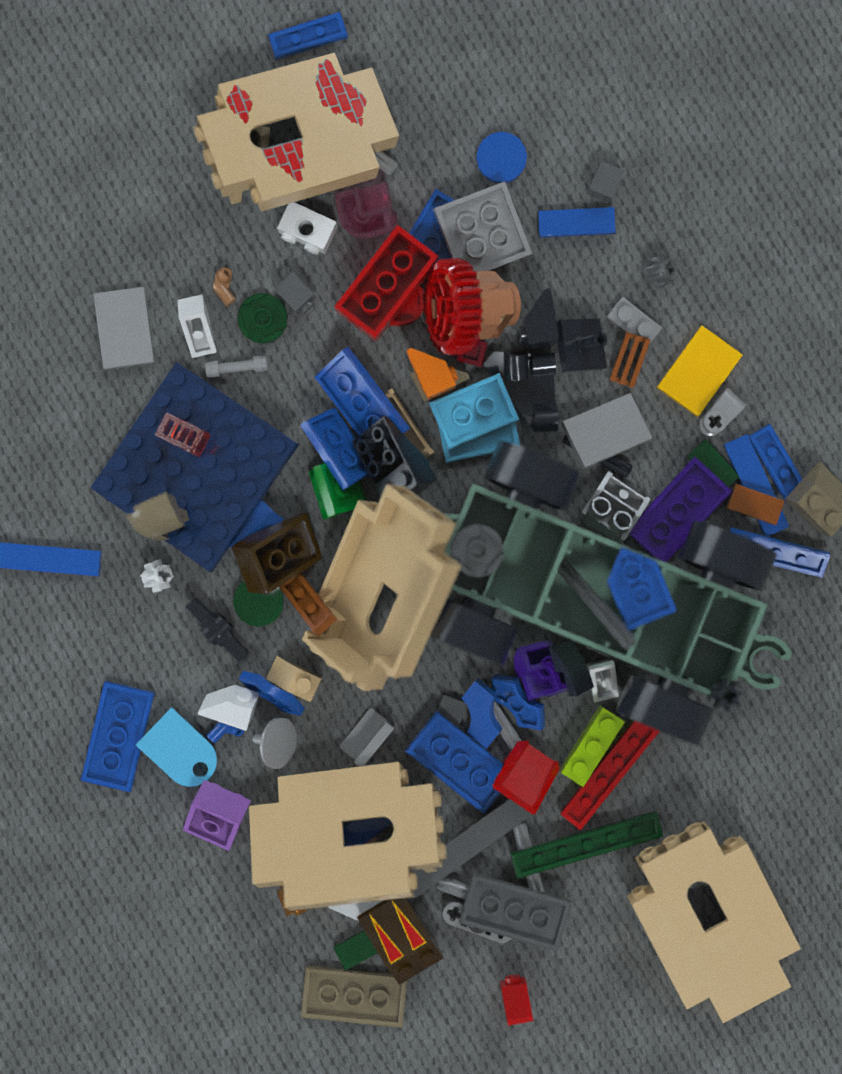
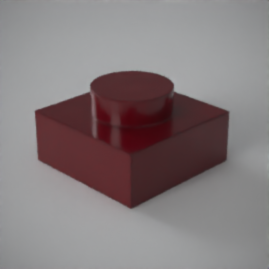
M477 340L476 346L467 353L459 354L457 361L482 367L489 341Z

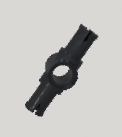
M197 597L186 606L188 611L201 623L199 625L202 628L200 631L211 644L223 646L238 662L249 653L234 636L233 625L230 622L227 623L225 621L226 618L221 613H212Z

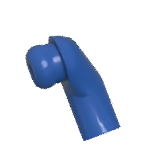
M218 722L207 734V737L213 743H216L224 734H233L239 737L243 735L245 730Z

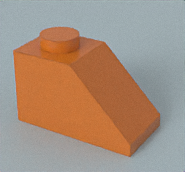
M412 348L406 350V354L427 400L456 388L455 381L458 380V376L453 366L448 367L446 361Z

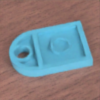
M173 707L136 743V746L180 785L187 787L201 785L204 780L210 779L215 771L217 757L214 747ZM198 762H203L208 767L207 773L203 776H197L193 772V766Z

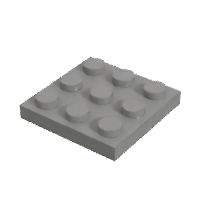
M505 181L433 209L451 258L468 261L469 265L473 266V271H490L532 254Z

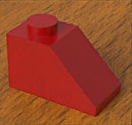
M518 974L506 976L505 980L500 981L507 1025L533 1022L525 977H520Z

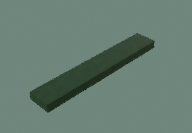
M653 811L509 852L515 876L519 879L661 838L663 833L657 812Z

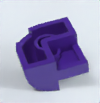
M542 641L521 646L515 652L516 677L522 680L528 701L545 696L551 697L568 691L563 672H555L549 647L555 645L552 641Z

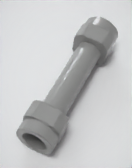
M253 356V360L220 364L218 361L205 363L207 378L221 377L220 374L248 370H255L256 373L268 371L266 356Z

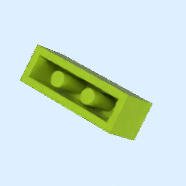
M599 706L560 766V772L584 787L625 721L604 707Z

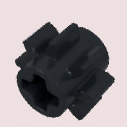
M721 677L719 684H710L713 690L707 696L715 700L714 708L718 709L723 704L724 710L730 712L732 705H741L738 699L744 693L735 688L738 684L737 681L732 680L728 685L727 679ZM726 690H728L729 695H726L725 699H723L721 695L726 693Z

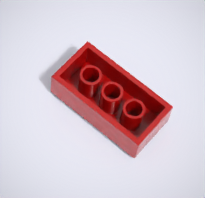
M397 225L334 306L335 311L373 341L377 342L426 279L427 275L430 274V269L434 263L438 262L439 256Z

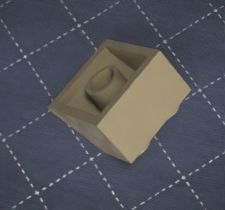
M818 462L785 500L818 533L832 537L842 526V483L821 462Z

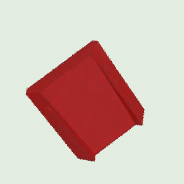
M517 741L513 750L505 757L503 761L504 766L496 775L493 788L529 813L536 814L559 772V763L531 746L529 741Z

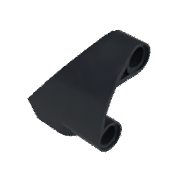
M523 350L492 351L483 365L492 376L500 373L511 401L520 411L534 432H558L559 416L555 403L554 375L556 374L555 353H528Z

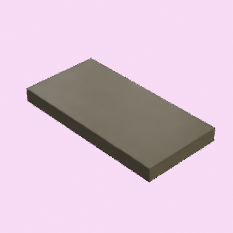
M306 965L301 1018L402 1028L407 981L399 985L391 973L355 969L345 971L344 968Z

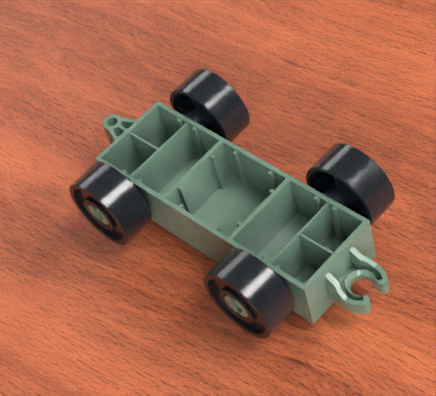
M498 441L484 479L508 490L506 496L504 497L472 484L460 514H444L456 523L444 553L451 557V543L461 529L473 524H479L492 528L501 537L504 548L503 559L499 567L486 576L473 577L461 571L458 572L451 590L465 596L461 604L446 599L430 634L431 637L478 657L504 665L518 628L493 618L498 608L660 675L657 683L654 684L630 674L615 711L641 724L696 746H700L714 709L690 699L689 696L692 689L708 695L713 690V687L710 685L711 683L719 684L721 677H724L729 685L732 680L737 681L738 676L755 688L768 690L779 687L781 682L777 676L770 673L761 674L753 667V657L760 650H768L778 659L789 660L792 652L786 643L779 638L756 633L767 604L733 591L734 585L738 584L762 592L777 557L776 552L727 530L693 521L678 559L702 570L701 576H696L538 511L539 505L542 504L566 512L582 474L557 460L509 442ZM621 547L657 561L677 611L630 630L635 636L636 644L626 649L557 572L562 560H567L622 622V617L607 583ZM726 690V693L721 695L723 699H725L726 695H729L728 690Z

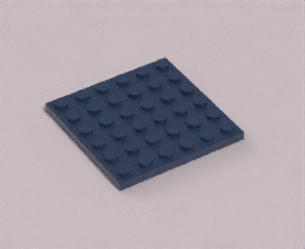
M176 362L90 488L126 514H133L135 512L134 506L163 493L174 496L178 507L187 511L190 520L184 522L185 526L168 532L170 539L165 541L212 573L299 444Z

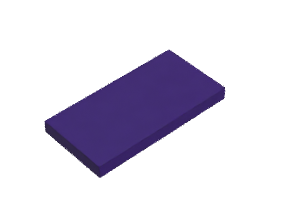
M693 457L643 511L628 535L653 558L666 563L684 544L692 522L698 521L703 523L732 490L696 457Z

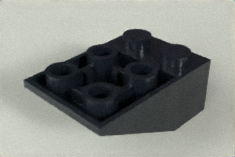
M387 416L381 417L352 441L380 499L386 485L405 486L418 495L437 481L426 457Z

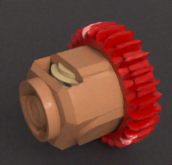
M458 258L439 260L430 269V274L427 275L428 282L425 283L426 292L423 293L425 295V302L423 303L425 304V323L428 324L427 332L431 334L430 340L433 341V346L437 347L439 352L448 355L467 353L476 346L477 340L498 338L506 326H513L517 323L521 311V299L518 288L513 282H504L495 271H473V266L469 265L468 261Z

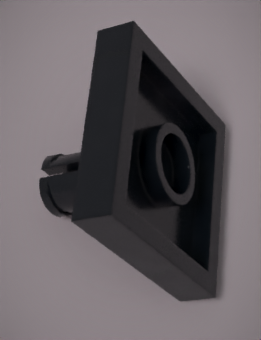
M600 318L556 321L559 341L557 343L562 373L607 369L604 346L607 344V336L601 330Z

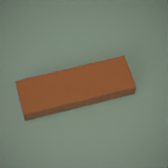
M302 573L279 587L318 637L337 620V617Z

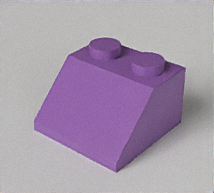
M204 780L192 802L183 831L229 851L251 800L241 794L226 790L216 783Z

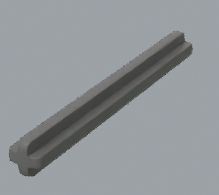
M562 560L557 571L624 648L629 649L631 646H634L636 639L632 632L567 560Z

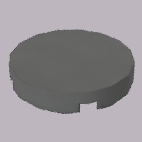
M473 524L464 527L455 535L451 543L450 553L452 559L461 564L459 571L468 576L482 577L491 574L499 567L503 559L504 548L501 537L495 530L486 525Z

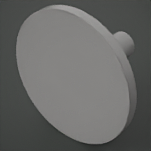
M278 717L272 719L265 727L262 735L255 734L253 736V743L260 745V755L266 766L273 769L283 768L294 755L297 734L293 723L287 718Z

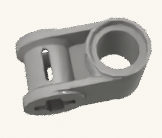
M727 388L701 418L699 423L701 432L706 436L717 435L739 415L747 404ZM712 419H715L717 421L715 427L711 428L709 424Z

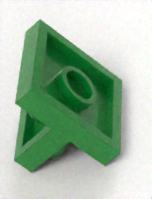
M320 464L313 467V470L308 471L323 520L353 511L358 500L366 501L360 481L343 490L326 464Z

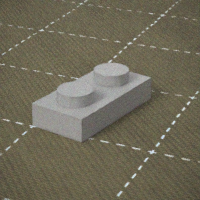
M624 297L620 299L606 317L625 333L627 331L651 340L650 343L662 329L661 326Z

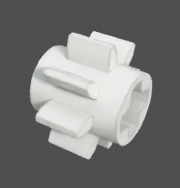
M161 559L144 564L146 570L143 571L140 577H142L145 588L152 587V591L155 593L171 587L169 582L174 576L170 565H162Z

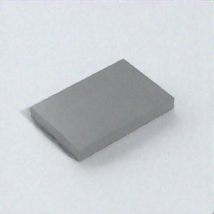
M137 287L94 293L103 369L108 370L155 363L145 288Z
M631 393L561 423L583 469L652 439Z

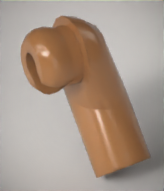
M223 267L215 274L213 290L225 306L229 307L236 301V298L229 290L232 271L227 267Z

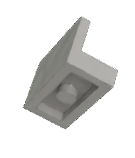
M370 708L341 743L340 748L354 759L355 764L359 767L364 766L395 726L373 708Z

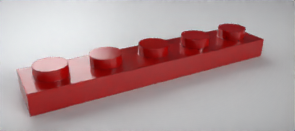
M633 720L594 769L584 787L581 786L560 811V814L581 830L660 731Z

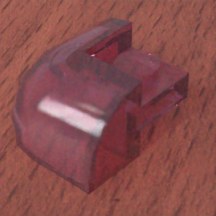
M386 183L364 189L355 188L334 194L341 225L353 237L359 239L378 237L391 233L398 225L397 212L393 210L389 186Z

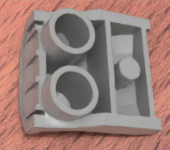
M608 471L579 514V518L585 527L597 535L622 544L651 499L647 496L643 497L613 477V473Z

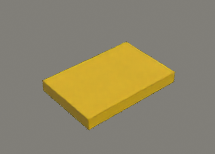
M701 325L656 388L698 417L743 354Z

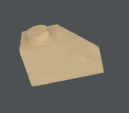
M276 656L266 679L283 690L311 702L323 676Z

